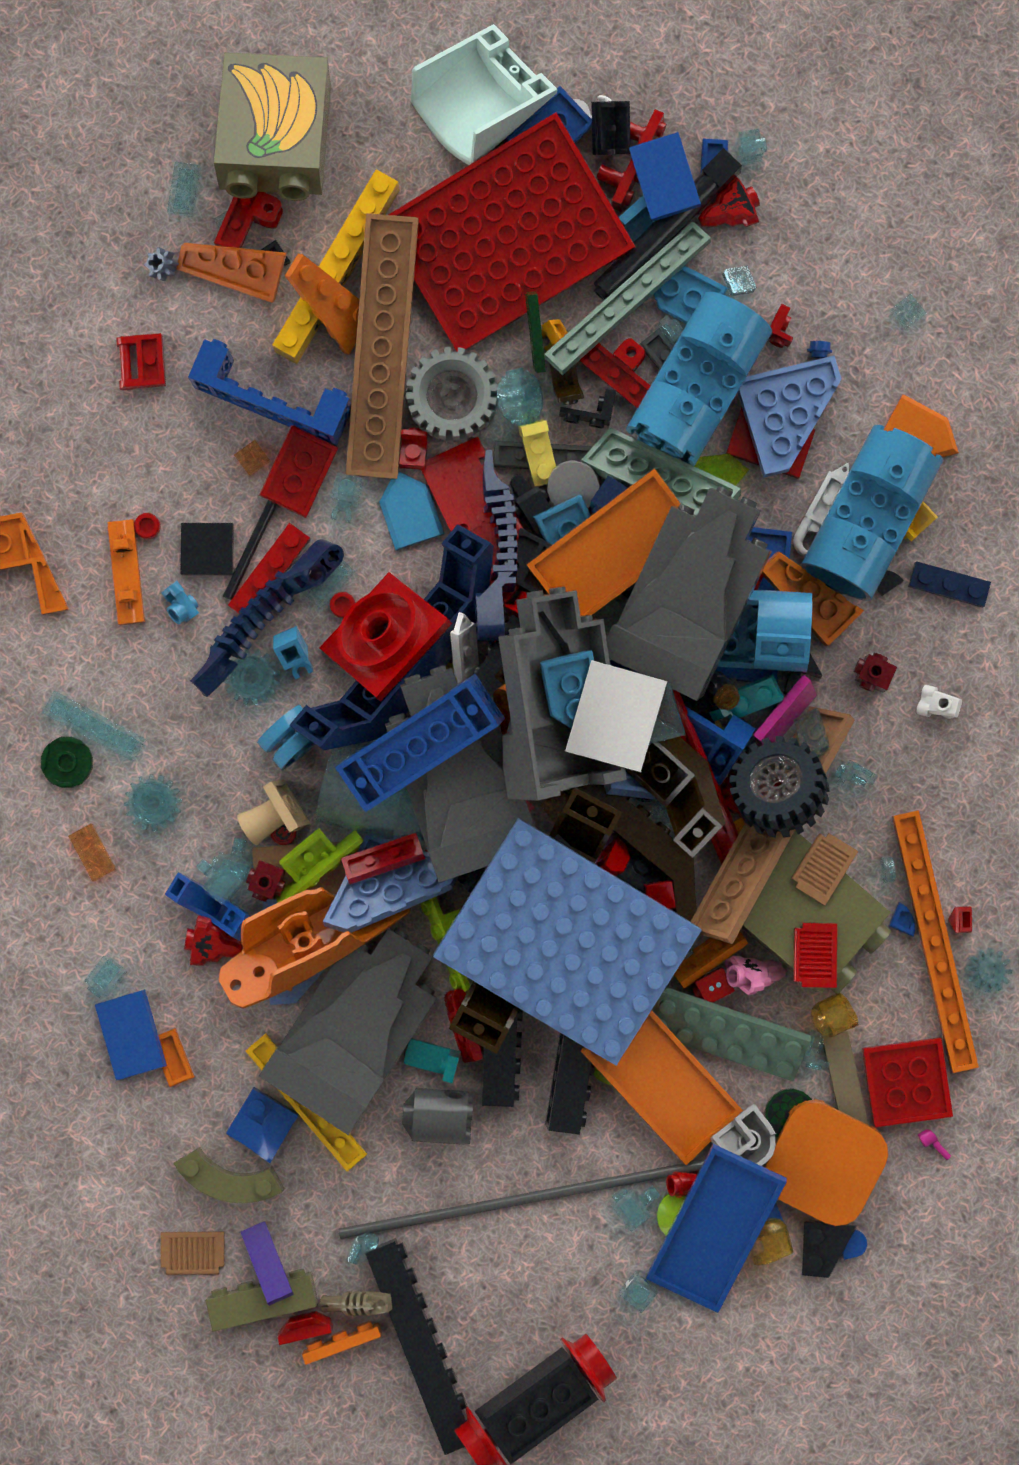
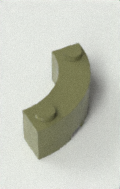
M201 1147L173 1163L178 1172L194 1188L212 1198L225 1202L253 1203L263 1201L282 1193L285 1189L273 1166L251 1173L232 1172L214 1163L203 1152Z

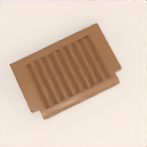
M819 833L791 878L797 882L795 888L825 906L858 851L830 833L826 837Z
M224 1231L161 1232V1267H166V1275L219 1274V1267H224Z

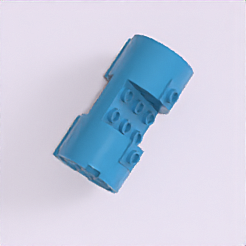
M706 292L627 425V432L632 435L635 432L638 435L637 440L695 466L772 334L770 325L759 314L739 301L720 293Z
M874 425L801 563V567L807 573L820 579L829 588L840 594L843 593L863 601L872 600L943 463L942 456L936 455L935 457L931 453L933 448L924 441L896 428L893 431H885L883 425Z
M753 590L718 667L807 672L811 645L812 593Z

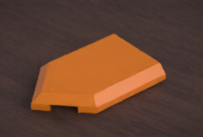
M902 394L884 430L893 431L896 428L917 437L933 448L931 453L935 457L936 455H941L943 458L958 454L948 418Z

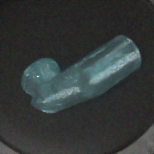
M368 1232L355 1237L346 1261L358 1265L363 1252L377 1248L379 1244L378 1236Z

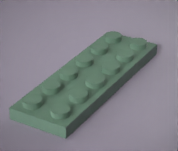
M611 427L581 459V462L589 465L597 475L605 479L609 475L627 488L655 468L679 502L695 510L693 514L696 516L709 488L717 489L718 485L733 491L732 497L738 499L741 496V488Z
M667 987L652 1009L683 1045L790 1081H794L811 1042V1035Z

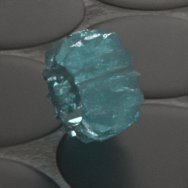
M987 948L986 954L983 950L979 949L977 950L979 959L974 956L969 958L975 966H967L966 970L975 974L969 976L968 980L971 982L978 980L975 984L976 989L980 990L984 986L985 992L991 993L993 987L997 991L1002 990L1000 981L1005 984L1010 982L1004 975L1012 974L1011 969H1005V966L1011 961L1010 959L1001 960L1004 954L1002 951H998L994 955L993 948ZM985 967H994V973H990V975L985 973Z

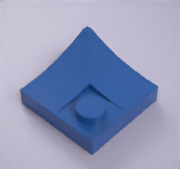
M253 1087L226 1134L271 1163L299 1114Z

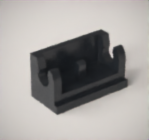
M630 101L591 102L592 155L630 154Z

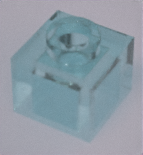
M759 129L738 133L737 145L741 164L761 161L764 152H767L765 137L760 136Z

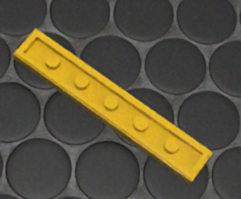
M265 1033L245 1051L257 1066L263 1070L278 1047ZM278 1089L347 1172L367 1155V1152L351 1134L347 1135Z

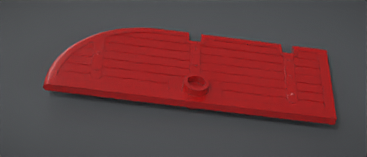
M475 437L427 459L425 470L421 471L450 532L458 524L489 541L494 546L492 565H495L494 563L497 561L496 551L499 549L496 540L499 535L494 533V528L497 526L496 523H490L492 512L484 513L483 507L486 505L483 494L484 464L481 465L479 460L485 458V449L479 437ZM515 512V517H516V522H517V524H516V529H517V539H516V541H517V546H518V533H519L520 528H523V527H522V525H521V523H520V521H519V519H518V517H517V514H516V512ZM515 586L514 592H504L502 594L503 604L510 600L519 587Z

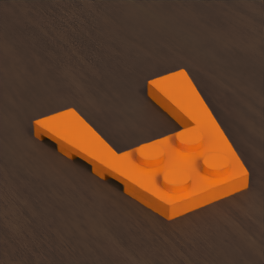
M24 513L0 516V570L32 564L41 614L69 610Z

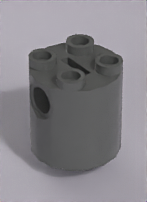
M415 1088V1091L403 1104L402 1125L413 1142L470 1144L473 1093L468 1091Z

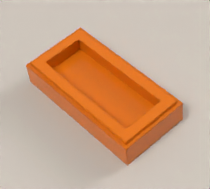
M176 1028L158 1035L167 1064L162 1069L169 1087L194 1078L195 1075Z

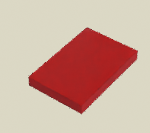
M741 407L726 455L760 466ZM813 429L790 470L782 474L797 479L800 478L816 429Z
M291 425L259 496L307 518L338 447Z

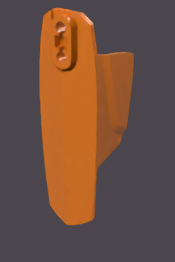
M323 887L302 891L248 917L242 922L241 943L243 951L221 967L219 982L233 1005L240 1008L252 1006L296 986L349 955L409 914L411 907L352 933L349 931L341 932L325 927L323 923L335 895L329 893ZM258 972H265L262 977H256ZM235 985H241L239 990H233Z

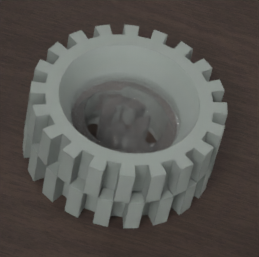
M444 347L443 353L438 354L436 349L430 352V358L422 357L419 360L420 365L418 368L413 367L411 371L412 377L407 381V403L415 425L426 431L427 435H431L433 440L440 442V439L446 440V444H453L455 440H460V443H464L471 436L473 438L478 437L482 429H487L490 419L494 418L497 406V384H495L493 372L488 370V364L484 359L479 361L476 353L471 352L468 355L465 353L464 348L459 347L457 352H452L451 347ZM451 381L460 382L469 389L471 401L467 407H463L464 393L461 392V387L458 384L450 383ZM438 388H442L440 396L441 402L444 403V408L454 411V414L442 412L435 405L433 398ZM448 394L457 395V401L453 402L451 399H448Z

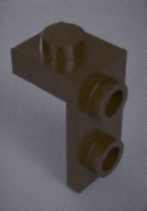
M549 363L553 391L558 403L563 402L564 405H572L578 403L579 399H583L584 394L578 382L576 364L562 375Z

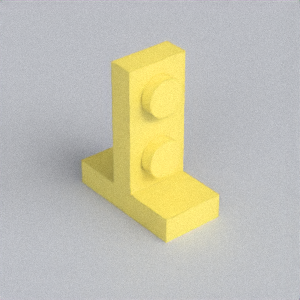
M541 419L518 425L534 487L548 484V478L556 464L548 435L547 421Z

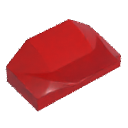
M617 837L602 850L595 864L614 876L624 872L630 859L626 843Z
M318 1311L291 1316L279 1330V1345L332 1333V1320Z

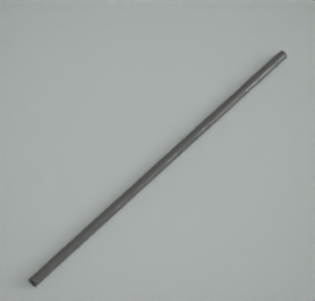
M705 1159L689 1162L687 1165L682 1163L339 1228L340 1239L656 1180L666 1178L668 1175H672L673 1172H698Z

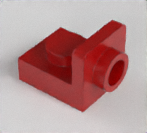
M782 303L770 325L772 334L769 337V342L779 348H783V346L789 347L793 340L792 336L784 333L791 320V317L787 316L791 308Z
M415 427L408 430L402 429L399 468L425 470L428 449L427 432Z

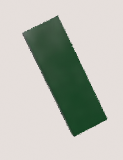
M535 291L526 292L525 298L533 369L537 373L546 372L538 294Z

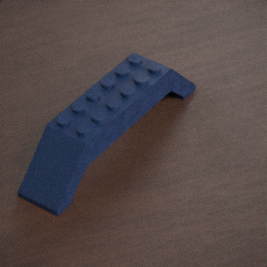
M457 524L441 543L444 551L439 581L424 600L447 617L452 624L381 702L360 683L355 681L339 701L312 708L306 705L290 726L324 751L377 740L386 734L385 724L390 722L389 718L401 713L406 715L409 711L400 686L405 684L404 679L417 674L420 675V678L431 675L430 670L446 666L453 658L450 632L455 628L459 612L465 614L470 622L475 623L474 595L475 593H484L490 586L494 546L489 541Z

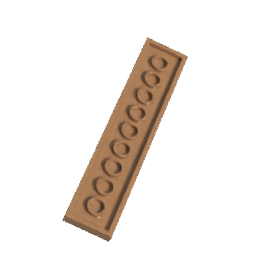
M366 213L346 475L398 479L419 218Z
M810 706L793 738L798 740L799 745L803 742L809 745L811 752L814 750L826 774L855 719L850 714ZM790 766L776 767L773 773L780 777L783 782L768 802H781L792 797L800 788L802 773ZM745 822L691 920L693 924L702 929L701 935L733 944L791 837L783 838L781 832H777L776 838L769 837L766 829L763 834L756 832L754 826L750 827ZM794 829V830H790V836H792V834L794 833L795 829Z

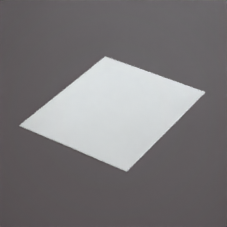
M591 660L565 751L641 772L667 681Z

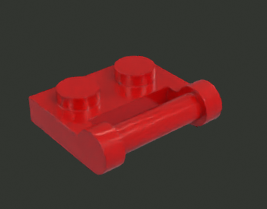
M161 333L116 338L117 347L120 349L122 379L119 381L120 390L166 386L163 335ZM131 346H136L138 378L132 379Z

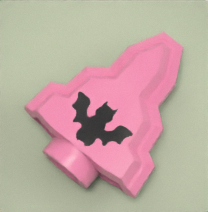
M732 956L725 961L726 977L729 985L739 987L747 995H753L758 991L764 990V987L779 981L787 973L782 967V963L776 961H760L755 958H743L741 956Z

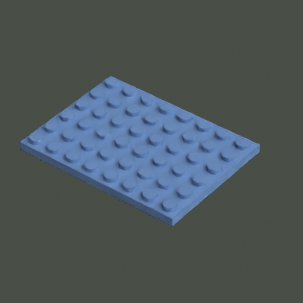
M518 818L435 950L433 957L617 1066L702 929Z

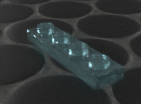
M53 691L42 711V714L135 762L147 740L56 691Z

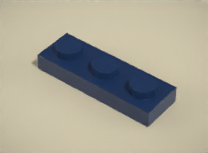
M916 561L908 587L983 608L985 607L991 582Z

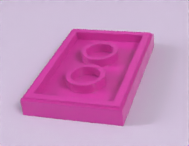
M805 675L801 676L754 733L759 747L764 745L762 739L769 737L771 743L776 742V736H784L817 696L812 681Z

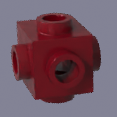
M868 654L864 659L859 658L853 672L857 673L855 681L860 682L859 687L870 692L877 690L884 693L889 688L897 666L888 663V658L881 654ZM871 669L875 670L876 676L872 674Z
M259 860L256 869L251 868L246 883L249 884L247 890L253 892V898L263 902H267L268 898L274 900L276 895L281 896L286 882L283 881L286 870ZM266 877L269 879L267 887L263 885V880Z

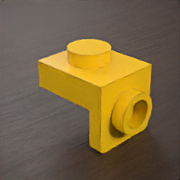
M924 501L921 503L903 539L906 540L908 538L910 541H913L938 518Z

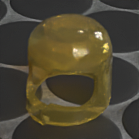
M840 992L819 1001L811 1009L812 1022L816 1030L824 1037H835L848 1029L860 1025L858 1017L848 999Z
M768 1218L757 1240L763 1243L765 1251L753 1256L754 1265H766L794 1252L786 1224L779 1218Z

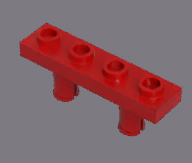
M655 109L645 127L630 122V139L641 144L654 140L657 137H662L667 125L664 123V113ZM632 158L626 171L623 173L602 164L596 178L616 187V192L612 198V207L622 212L624 206H629L635 192L632 189L635 183H639Z

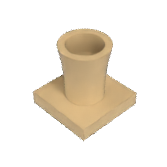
M285 779L271 781L263 786L269 800L237 815L243 832L254 845H259L268 835L284 824L289 833L301 830L311 824Z

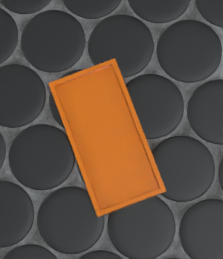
M654 468L530 561L527 566L548 594L549 589L556 587H565L566 591H577L580 616L593 615L637 582L671 506L679 507L680 502Z
M652 1010L617 1066L585 1047L581 1050L584 1056L685 1165L691 1162L711 1142L710 1138L732 1122L743 1111Z

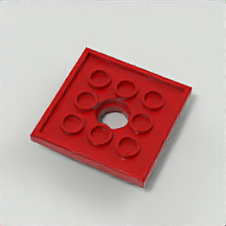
M388 572L369 594L358 600L348 610L339 627L319 648L381 702L450 627L452 622ZM388 623L385 632L381 636L372 639V636L381 630L382 624Z

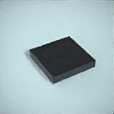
M181 523L180 574L233 575L234 524Z

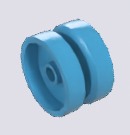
M301 705L295 706L279 718L257 741L260 747L267 753L279 748L274 754L273 761L281 770L286 769L302 758L315 745L290 726L292 721L302 711L303 707Z

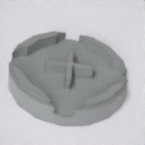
M575 460L560 463L553 469L548 478L547 491L550 500L555 506L580 494L588 508L592 498L599 490V482L594 470L589 465Z

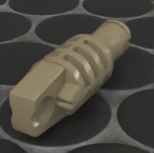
M347 1291L341 1296L322 1295L320 1299V1305H326L320 1307L323 1313L342 1312L346 1316H372L388 1313L392 1310L391 1295L388 1293Z

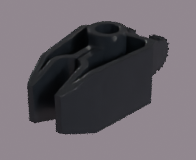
M521 474L514 475L510 481V488H513L512 491L517 497L514 500L517 517L519 520L523 518L533 534L543 539L533 517L551 508L548 504L550 498L543 487L540 489L537 486L532 488Z

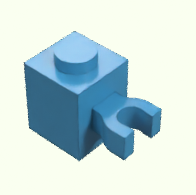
M297 626L273 636V650L284 670L292 668L295 680L300 678L299 667H305L308 673L313 672V666L308 660V646Z

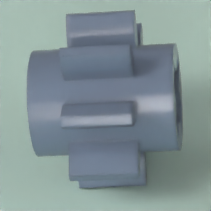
M157 247L155 253H148L149 257L144 266L149 268V276L153 278L158 277L162 281H166L167 276H175L176 266L179 265L173 259L175 253L168 250L165 252V249Z

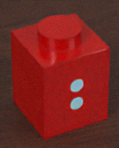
M723 967L697 979L694 982L696 987L692 988L695 997L712 1003L735 992L734 988L727 981L726 972Z

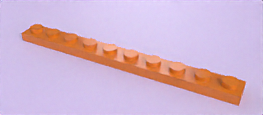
M917 810L892 816L951 1073L979 1068L920 812Z

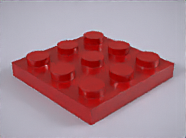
M941 1037L862 1048L873 1127L953 1117Z

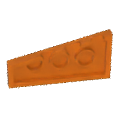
M184 243L181 245L178 258L179 265H177L176 269L273 303L276 299L287 253Z
M297 254L285 277L303 301L309 304L312 308V313L317 319L321 320L331 338H334L340 345L341 351L349 355L356 344L360 299L306 256Z
M776 552L768 559L761 573L776 591L812 593L811 631L824 646H829L864 611L846 600L847 598L840 593L830 589L820 579L807 573L804 568L781 552Z

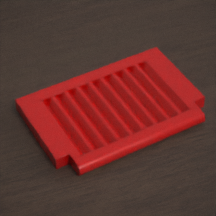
M802 923V928H794V982H801V987L837 988V923Z

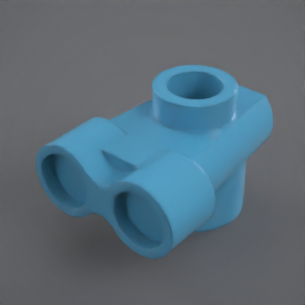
M175 581L161 594L171 603L167 607L170 618L177 624H181L184 621L187 623L199 614L197 610L198 603L193 596H187L183 591V587L178 581Z

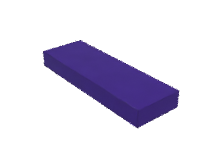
M263 1221L241 1231L268 1305L270 1306L294 1295L266 1222Z

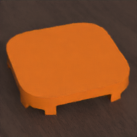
M814 1099L794 1105L789 1111V1117L775 1142L776 1146L773 1156L763 1167L787 1178L778 1200L826 1224L833 1226L847 1225L854 1221L862 1212L886 1165L888 1147L880 1131L872 1125L869 1126L833 1108L822 1100Z

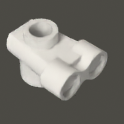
M924 685L921 700L917 706V714L926 717L934 714L941 715L947 719L957 718L962 705V699L939 692L937 687ZM946 702H949L947 707L942 708Z

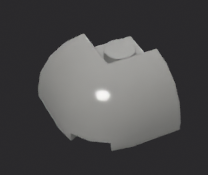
M753 1104L713 1135L710 1140L719 1147L763 1166L773 1156L776 1146V1133L765 1116Z

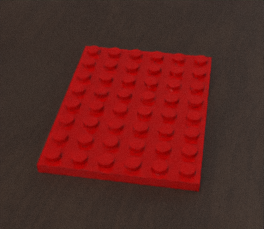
M557 112L388 214L419 218L414 281L456 351H458V347L464 348L465 351L526 315V292L535 291L538 294L540 306L636 247Z

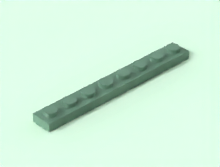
M691 222L544 354L545 359L562 375L565 374L710 244L711 237L696 223Z

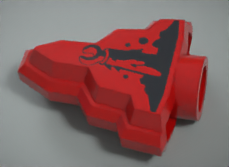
M736 176L724 190L717 194L716 202L708 205L700 214L698 220L701 226L717 227L726 223L732 227L740 224L748 227L759 223L755 210L756 207L760 206L757 193L752 186L745 189L742 182Z

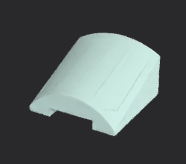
M494 24L412 69L411 103L436 139L451 154L468 165L487 155L557 94V88L542 73L535 75L509 48V39Z

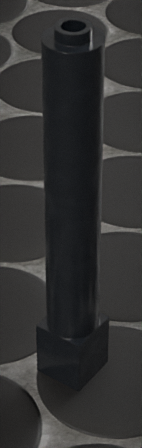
M723 148L694 180L701 207L654 221L633 242L636 247L618 258L594 282L596 287L594 292L603 301L675 238L718 193L724 190L741 173L742 165Z

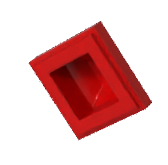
M971 906L955 907L948 921L955 933H972Z

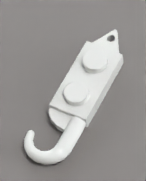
M849 463L833 472L829 471L799 525L794 535L793 544L795 550L801 556L805 557L808 552L803 547V540L807 532L817 533L849 473Z
M460 612L458 613L455 628L450 632L454 676L457 678V685L472 676L479 665L476 623L470 622L467 616Z

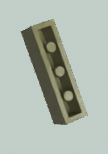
M298 1269L289 1272L290 1277L287 1278L294 1295L270 1306L266 1301L261 1285H253V1281L238 1284V1289L227 1291V1287L211 1291L212 1295L208 1296L205 1301L212 1332L317 1307L319 1302L312 1271L305 1273L304 1269Z

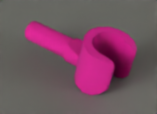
M926 1129L918 1134L925 1148L932 1144L946 1160L951 1157L931 1130Z

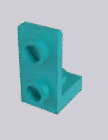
M411 1038L407 1047L404 1064L443 1074L442 1081L453 1083L461 1051Z

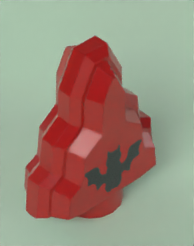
M198 915L195 929L187 928L184 950L191 951L190 965L204 966L206 962H218L222 957L234 958L243 951L241 941L233 938L213 924L210 918Z

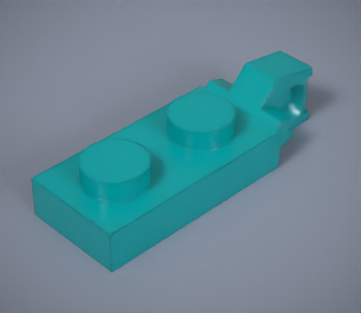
M772 674L735 689V699L730 705L726 707L714 706L709 714L713 721L720 720L726 716L730 721L733 715L741 718L782 701L784 696Z

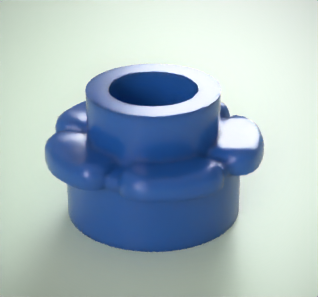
M810 341V348L807 349V352L812 353V358H826L827 354L832 353V350H830L831 343L827 341Z

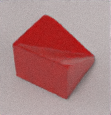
M672 881L643 884L645 895L668 909L676 908Z

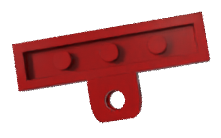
M257 192L251 198L233 197L215 238V246L242 248L253 221L266 228H277L283 214L281 201L266 192Z
M632 338L624 340L613 354L598 343L579 360L636 409L651 386L635 373L636 369L644 361L645 349ZM634 350L636 352L635 356L629 357L627 355L628 351Z

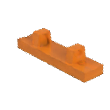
M133 519L107 522L118 625L145 622L137 540L134 530L135 521ZM119 549H128V550H130V551H126V552H117V550H119Z

